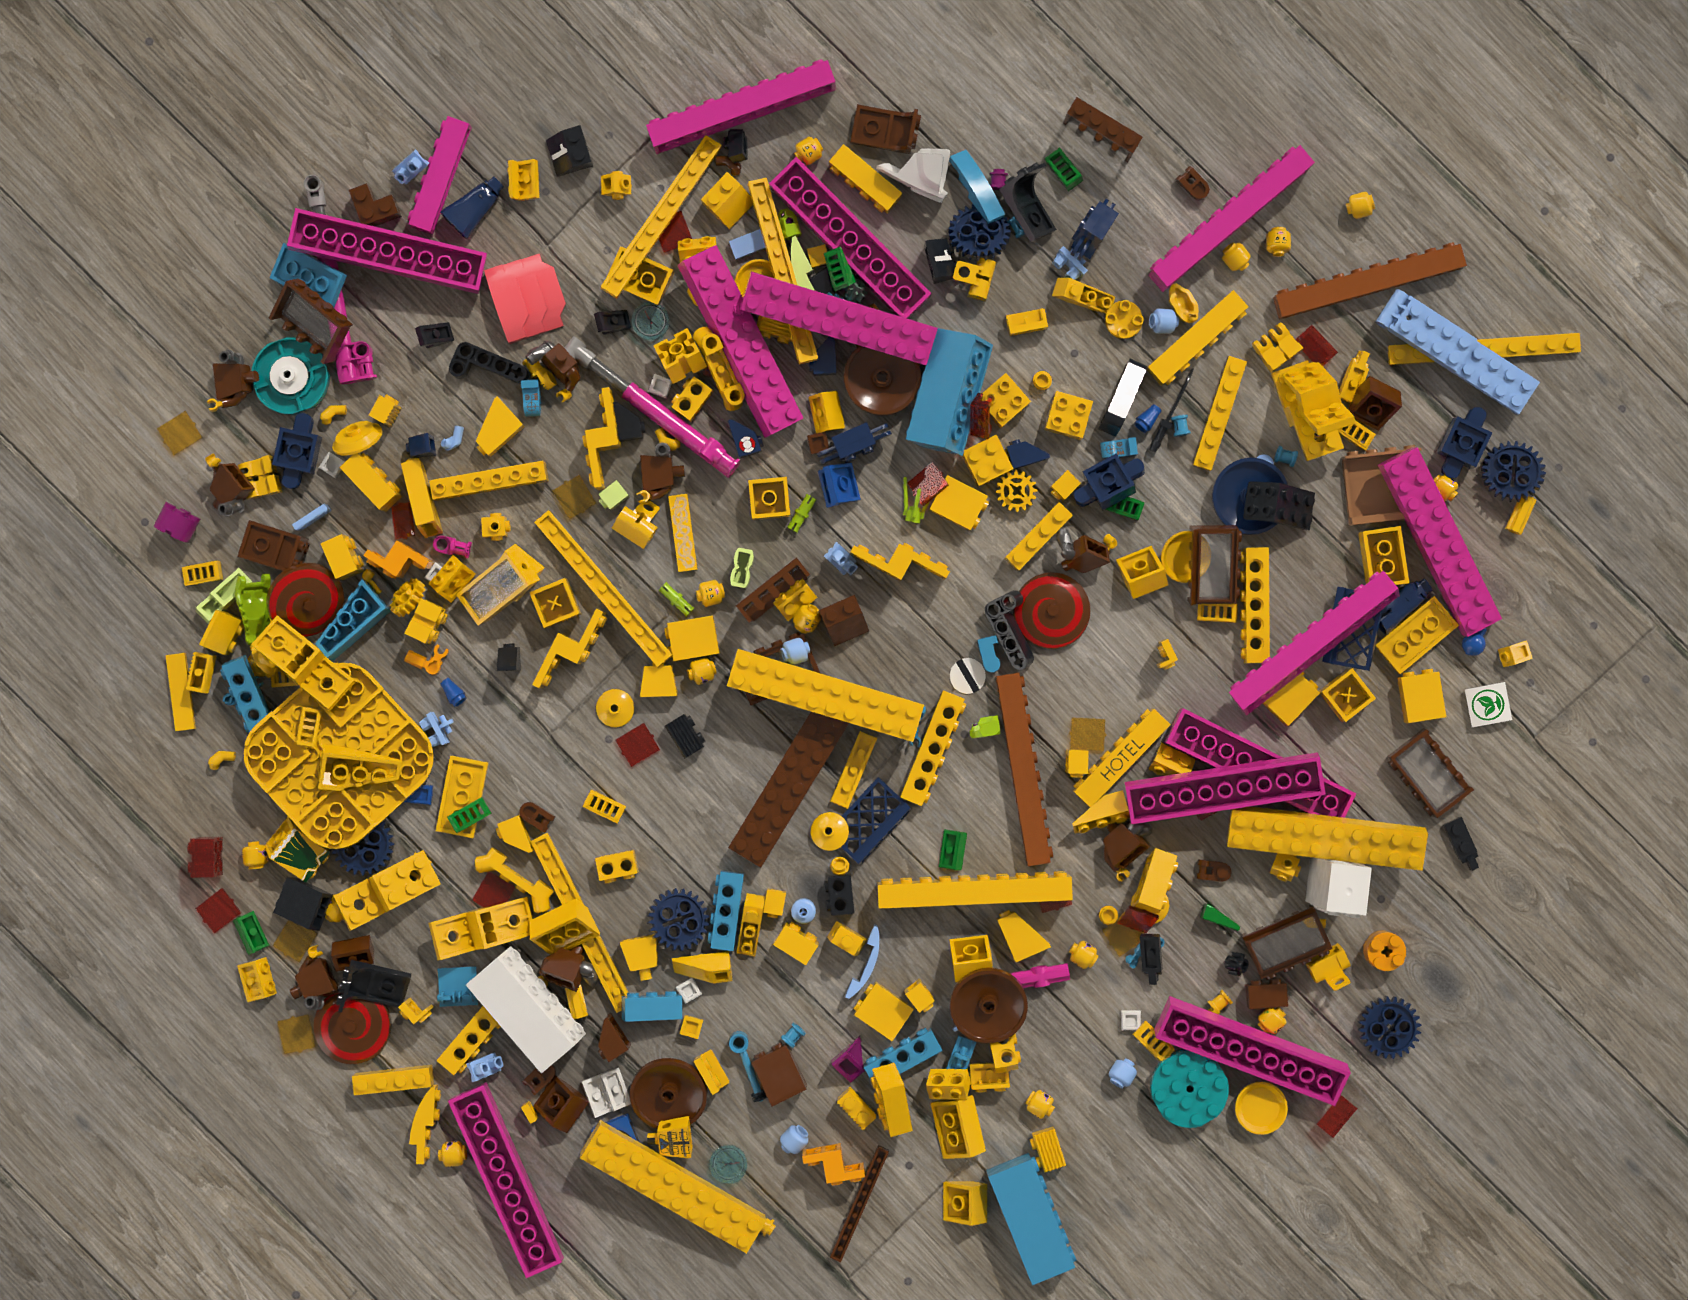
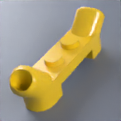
M701 327L694 332L693 339L699 346L717 385L724 407L729 411L738 410L742 407L745 396L742 386L737 382L722 349L724 347L720 338L713 334L709 327Z
M493 847L490 848L486 855L475 858L477 872L498 871L503 880L506 882L512 881L516 884L515 888L524 894L528 892L531 895L534 912L549 911L551 908L549 898L554 892V889L540 879L535 885L505 865L504 863L508 857Z

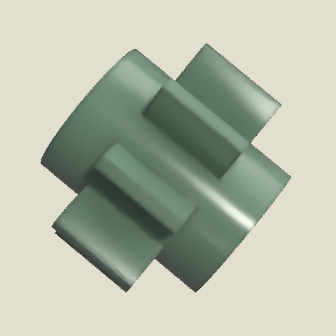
M855 279V283L843 289L846 291L845 297L848 301L854 303L858 301L860 303L868 292L865 291L866 284L860 279Z

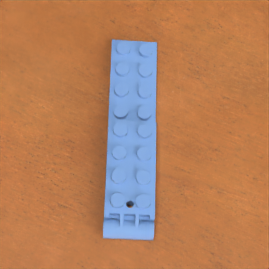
M1399 289L1395 290L1375 321L1380 327L1386 329L1517 415L1520 414L1540 383L1479 343L1477 338Z

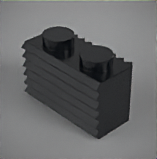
M686 714L665 725L684 759L705 747L703 743L706 742L701 732L696 733L693 728L696 724L690 715L687 717Z

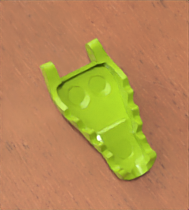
M262 574L261 582L246 583L245 576H238L236 580L235 599L242 616L246 643L249 646H252L251 644L270 624V616L266 606L267 593L271 586L270 574Z

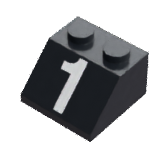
M581 125L562 130L546 140L557 177L593 167Z
M947 238L925 241L924 249L933 284L953 279L957 262L952 260L951 255L954 254V250L951 246L952 243H948Z

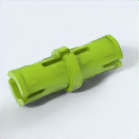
M808 494L805 495L799 508L795 509L796 513L787 526L789 529H792L796 523L793 529L796 533H798L805 518L808 519V513L817 501L812 497L809 504H807L811 497Z
M667 582L658 590L671 602L672 606L675 605L686 617L694 610V607L682 597L683 595L681 593L678 594Z

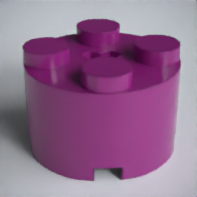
M165 502L155 521L154 527L163 533L170 534L175 539L189 543L201 519L183 508L177 509L173 504Z

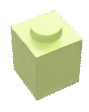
M616 480L599 493L601 497L599 502L605 509L609 507L610 510H613L630 496Z

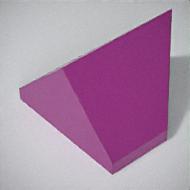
M860 1036L831 1060L832 1066L850 1083L865 1071L863 1068Z

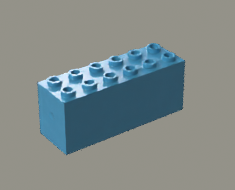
M937 329L925 371L922 374V382L917 392V400L912 410L910 425L906 431V440L923 448L963 456L993 344L973 334Z
M1026 1153L987 1169L986 1172L1032 1285H1035L1074 1269L1075 1265L1073 1262L1077 1260L1071 1246L1067 1247L1066 1245L1069 1243L1064 1228H1059L1062 1223L1057 1211H1052L1051 1209L1055 1207L1049 1192H1044L1047 1186L1042 1174H1037L1040 1169L1035 1157H1030L1029 1153Z

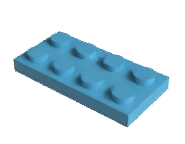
M283 243L270 275V279L283 286L288 280L297 278L303 280L311 290L317 292L323 300L333 305V308L347 277L346 274L308 254L289 250L287 243Z

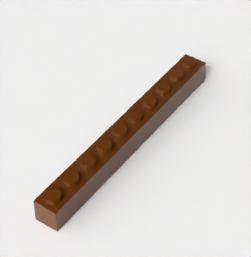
M877 1146L832 1249L830 1258L839 1262L842 1261L888 1156L889 1149Z

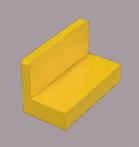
M837 391L821 392L808 397L816 433L845 428Z

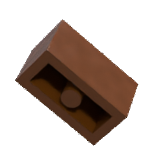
M370 935L332 942L331 957L336 971L344 970L345 966L349 967L351 960L374 964V947Z
M1280 978L1269 979V982L1262 983V980H1251L1250 984H1245L1246 1002L1249 1009L1288 1007L1287 983L1281 981Z

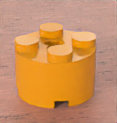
M1379 930L1373 932L1367 938L1363 945V954L1373 967L1382 971H1392L1404 963L1406 947L1403 940L1396 934ZM1384 947L1388 948L1385 954L1381 953Z

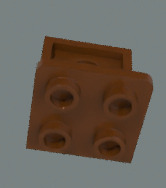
M857 104L850 143L911 154V149L916 147L918 134L914 132L915 130L919 131L921 115H918V109H914L913 112H897Z
M249 520L237 557L284 571L291 566L304 563L302 559L304 554H307L310 543H308V538Z

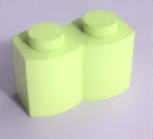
M738 548L735 552V567L730 576V582L733 587L744 589L748 587L751 577L749 570L754 562L752 550Z

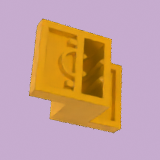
M397 540L385 558L369 549L363 555L368 558L367 563L375 568L380 569L382 567L384 569L383 573L394 579L397 577L403 578L411 564L423 570L425 568L431 569L434 565V562L405 543Z
M841 1143L803 1149V1164L808 1163V1166L820 1164L819 1161H823L827 1184L831 1183L832 1186L840 1185L843 1183L842 1181L846 1180L858 1182L865 1177L864 1163L844 1166Z

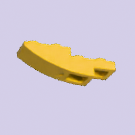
M434 1084L426 1093L412 1123L409 1144L417 1145L416 1164H425L427 1159H430V1147H427L428 1140L431 1139V1128H428V1126H434L440 1118V1109H437V1101L440 1102L441 1090H438V1084Z

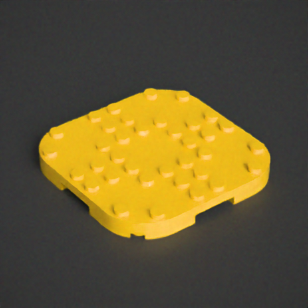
M337 662L334 664L356 682L331 711L300 687L273 712L271 711L253 727L244 745V762L252 778L311 841L329 849L347 848L366 837L426 782L432 771L434 761L433 749L427 735L375 678L358 665ZM331 679L325 680L323 687L330 688L333 681ZM302 707L322 710L315 748L296 745ZM305 713V717L313 719L317 717V715ZM304 721L303 725L315 727L314 722ZM302 728L303 733L314 734V730ZM301 736V740L312 742L313 738ZM323 744L343 746L402 760L399 780L377 784L369 783L361 787L344 788V790L340 791L318 789Z

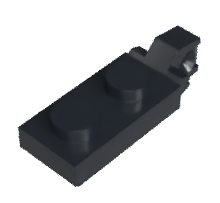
M1458 817L1443 824L1454 851L1462 864L1467 863L1469 870L1472 871L1479 868L1475 859L1479 857L1477 849L1463 818Z
M1141 933L1142 972L1148 974L1149 985H1157L1159 974L1162 975L1163 969L1160 934Z

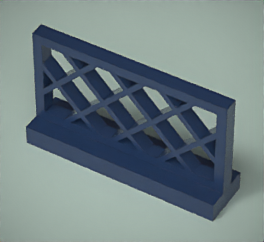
M1337 587L1333 610L1339 606L1338 602L1346 596L1349 598L1351 594H1354V590ZM1382 610L1376 616H1373L1375 623L1372 627L1367 629L1365 624H1363L1365 632L1357 637L1352 633L1353 640L1346 645L1343 641L1323 656L1322 662L1370 671ZM1368 634L1371 642L1363 648L1359 639ZM1357 642L1361 651L1352 656L1347 647ZM1345 649L1350 658L1344 662L1337 661L1338 654ZM1364 653L1367 657L1366 666L1358 665L1355 658Z
M878 777L842 815L847 822V817L850 813H858V824H848V827L858 826L859 838H848L845 845L841 848L861 865L910 813L912 808ZM878 783L884 787V796H874L873 789ZM885 798V809L874 810V799ZM887 798H896L900 804L895 809H887ZM863 799H871V810H861L860 803ZM871 812L872 823L861 824V813ZM874 812H885V820L882 823H874ZM861 826H872V834L869 837H861ZM831 828L826 832L827 835L832 833ZM848 840H859V848L855 853L848 849Z

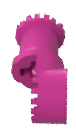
M438 536L434 539L433 547L437 552L448 555L457 554L465 556L466 559L469 558V549L471 550L472 542L456 541V538ZM440 539L447 541V548L444 550L437 548V542Z

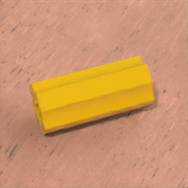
M1529 495L1527 500L1521 496L1520 502L1515 504L1505 529L1514 534L1521 535L1537 500Z
M581 983L577 992L565 988L572 1018L578 1019L588 1016Z

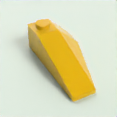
M323 744L318 789L340 791L344 790V788L361 787L369 783L377 784L399 780L402 760L343 746Z

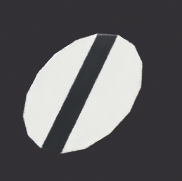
M964 658L957 661L951 668L950 681L957 691L971 694L980 690L984 685L986 678L985 669L977 660Z

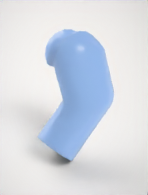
M454 426L453 436L443 439L441 447L445 450H452L458 447L462 442L464 427Z

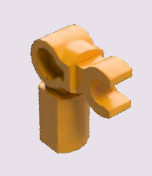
M437 644L434 647V657L431 656L429 661H427V657L409 650L404 662L421 670L425 668L430 675H437L441 670L442 659L448 655L449 650L446 649L443 654H439L438 649L440 645Z

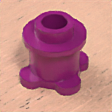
M993 169V172L989 173L992 190H999L1005 185L1004 181H1006L1008 173H1005L1004 169Z

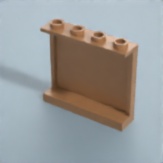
M1415 445L1403 446L1404 450H1396V447L1384 448L1385 452H1377V449L1365 450L1366 454H1358V451L1347 452V456L1341 457L1349 526L1405 519L1388 488L1378 464L1411 447H1415Z

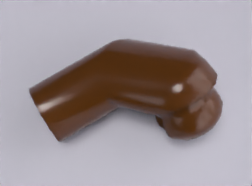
M716 156V166H728L731 169V174L734 176L741 173L740 169L742 167L739 162L734 164L728 156Z

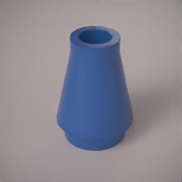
M1153 404L1149 409L1136 417L1134 425L1143 433L1150 431L1161 413V409Z
M450 678L440 683L449 704H452L454 707L459 706L467 699L466 693L452 682Z

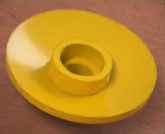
M611 689L604 692L596 704L598 718L602 723L610 727H621L627 724L634 714L632 698L628 693L620 689ZM614 704L618 706L616 712L611 710V706Z
M832 812L823 813L812 823L811 838L816 846L823 850L833 851L839 849L848 839V824L839 814ZM828 827L832 829L830 835H827L825 832Z

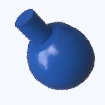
M1486 628L1463 638L1462 648L1467 655L1477 656L1484 651L1486 642L1483 636L1487 631Z

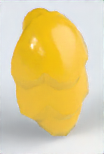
M1177 283L1172 284L1169 288V303L1174 309L1176 316L1183 322L1194 323L1198 320L1199 312L1196 300L1188 289L1183 288Z

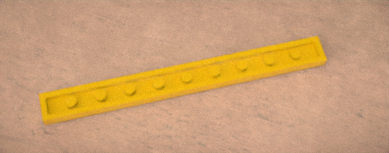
M705 135L602 283L601 289L616 299L619 297L722 148L720 143Z
M767 178L748 181L747 185L775 279L797 285ZM787 324L799 365L817 361L818 355L811 331Z
M1580 333L1477 340L1502 358L1581 352ZM1409 344L1387 346L1389 365L1435 362Z
M548 510L534 523L654 664L660 667L672 656L670 651L555 516Z
M549 833L530 841L561 904L563 905L574 899L584 904ZM599 935L582 943V946L616 1013L622 1011V996H627L629 992Z

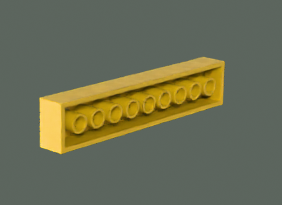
M741 649L737 650L727 683L728 687L911 742L914 741L924 708L923 704Z
M1249 806L1230 809L1226 843L1227 847L1423 871L1428 832L1425 827Z
M1054 871V875H1048L1046 872H1035V876H1028L1027 873H1015L1014 877H1009L1007 873L996 874V877H990L988 874H979L977 878H970L969 875H958V879H951L950 876H939V880H932L931 877H919L920 881H912V878L907 877L900 878V881L893 882V878L881 879V882H877L879 908L1073 900L1072 877L1065 871Z
M599 1120L580 1152V1159L746 1254L767 1221L765 1214L602 1120Z

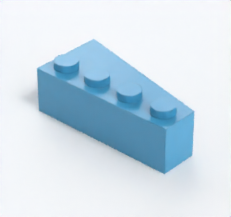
M361 579L356 590L351 593L348 601L338 611L333 622L328 625L315 644L328 659L334 661L390 613L391 610L369 583Z

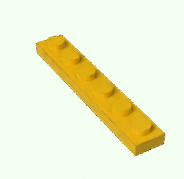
M1228 356L1193 461V466L1208 471L1212 470L1247 361Z

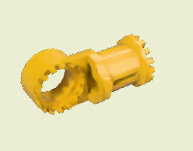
M527 359L522 362L531 373L530 377L532 379L538 377L546 390H550L557 385L553 374L546 370V368H543L539 361L534 365H531Z
M1221 990L1217 997L1212 1001H1208V1004L1211 1006L1208 1011L1219 1015L1224 1007L1228 1004L1231 1005L1233 1002Z

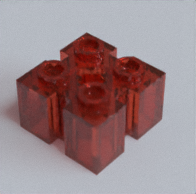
M223 836L190 839L187 851L188 854H192V862H188V873H190L191 878H209L223 875Z

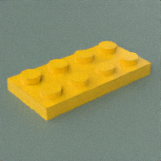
M1432 596L1393 631L1378 641L1375 647L1394 670L1401 674L1459 625L1438 599Z
M450 755L436 831L469 838L475 837L477 822L456 833L447 816L483 796L489 762ZM478 803L476 807L480 811V805ZM470 808L469 810L474 819L477 818L474 810ZM463 812L462 814L467 823L470 822L467 814ZM456 816L455 818L460 827L463 826L460 818Z

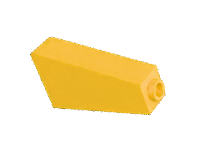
M410 458L406 462L401 463L415 524L424 538L442 534V526L435 502L432 499L424 465L419 458Z

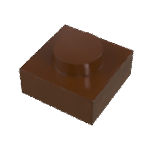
M826 432L807 435L811 455L829 448Z

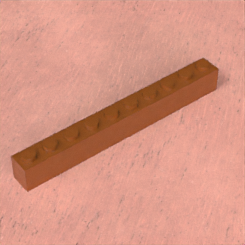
M1452 242L1443 245V249L1436 250V247L1425 250V254L1422 255L1412 253L1407 255L1404 260L1399 261V258L1388 260L1386 265L1381 266L1380 263L1370 265L1368 270L1363 271L1362 268L1352 270L1350 275L1344 276V273L1332 276L1333 279L1328 281L1322 278L1314 281V284L1310 286L1304 283L1295 286L1296 289L1289 291L1288 288L1277 291V295L1273 297L1278 318L1279 320L1463 269L1467 264L1461 244L1455 245Z
M1020 673L995 676L1027 866L1051 863L1050 858H1053L1052 846L1048 847L1047 839H1050L1049 828H1045L1044 820H1047L1046 809H1042L1041 806L1044 796L1042 789L1039 790L1038 782H1041L1039 770H1035L1034 764L1038 763L1036 751L1032 752L1031 744H1035L1033 733H1029L1028 725H1031L1030 714H1026L1025 706H1028L1027 695H1023L1022 687H1025L1024 677L1020 676Z

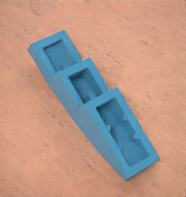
M964 150L950 156L949 162L959 173V181L969 192L968 198L988 224L1005 217V213L994 191L968 151Z

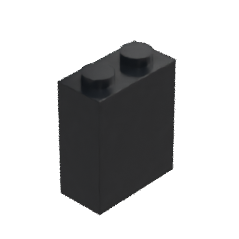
M287 877L283 883L282 891L273 913L308 930L320 931L333 894L307 882L305 883L299 878Z

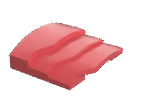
M540 254L484 270L496 311L509 344L564 326L560 315L566 302L554 267L542 262Z

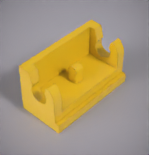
M1043 308L1006 315L1009 337L1048 328L1046 313Z

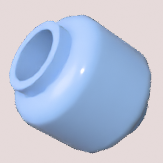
M1156 309L1149 317V326L1155 333L1171 334L1179 325V318L1172 309Z
M795 638L784 642L780 652L785 663L788 662L790 665H796L807 661L810 647L801 638Z
M807 898L796 900L791 908L793 919L801 924L811 922L816 914L814 903Z
M1126 1058L1124 1060H1116L1108 1074L1111 1078L1110 1082L1122 1089L1123 1087H1129L1137 1074V1070L1133 1067L1135 1064Z
M800 1125L790 1126L780 1137L781 1148L788 1154H798L809 1141L808 1132Z

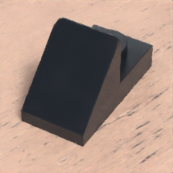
M627 310L603 311L594 314L598 333L602 332L603 335L631 328Z
M449 322L422 325L415 328L420 347L426 346L428 349L454 341Z

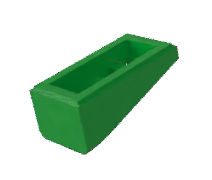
M1060 147L1044 158L1067 191L1072 190L1083 181L1080 172ZM1058 157H1062V159L1056 162L1055 164L1052 163ZM1066 163V165L1063 166L1061 169H1057L1062 164ZM1069 169L1071 170V171H1070L1069 173H1067L1065 176L1062 175L1063 173H1065V172L1068 171Z
M841 246L824 253L835 291L856 282ZM837 254L838 258L833 260L831 256ZM838 262H839V263H840V266H837V267H836V266H835V263H838Z
M1127 497L1122 500L1120 509H1116L1118 504L1116 503L1105 510L1138 521L1145 502ZM1126 502H1130L1127 512L1123 511ZM1134 504H1136L1137 508L1135 510V513L1131 514L1132 508Z
M483 797L447 816L455 832L459 833L492 813ZM478 803L484 812L482 815L476 807ZM470 808L474 810L477 818L474 819L469 810ZM463 812L467 814L470 822L467 823L462 814ZM456 816L460 818L463 826L460 827L455 818Z
M1204 904L1200 915L1202 919L1236 931L1240 930V926L1211 905Z

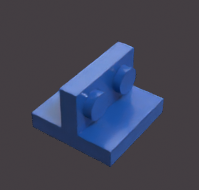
M852 463L828 465L818 471L827 508L861 500Z

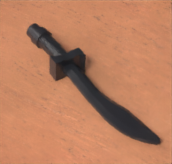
M1193 368L1190 370L1167 419H1161L1159 423L1161 426L1150 444V451L1157 452L1167 429H1171L1173 424L1169 421L1190 381Z

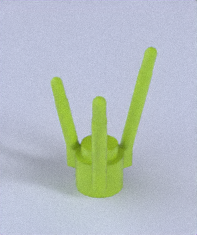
M905 476L903 478V515L906 516L905 521L920 523V520L924 519L935 487H932L922 510L918 508L921 489L917 490L914 506H910L908 509L907 477Z

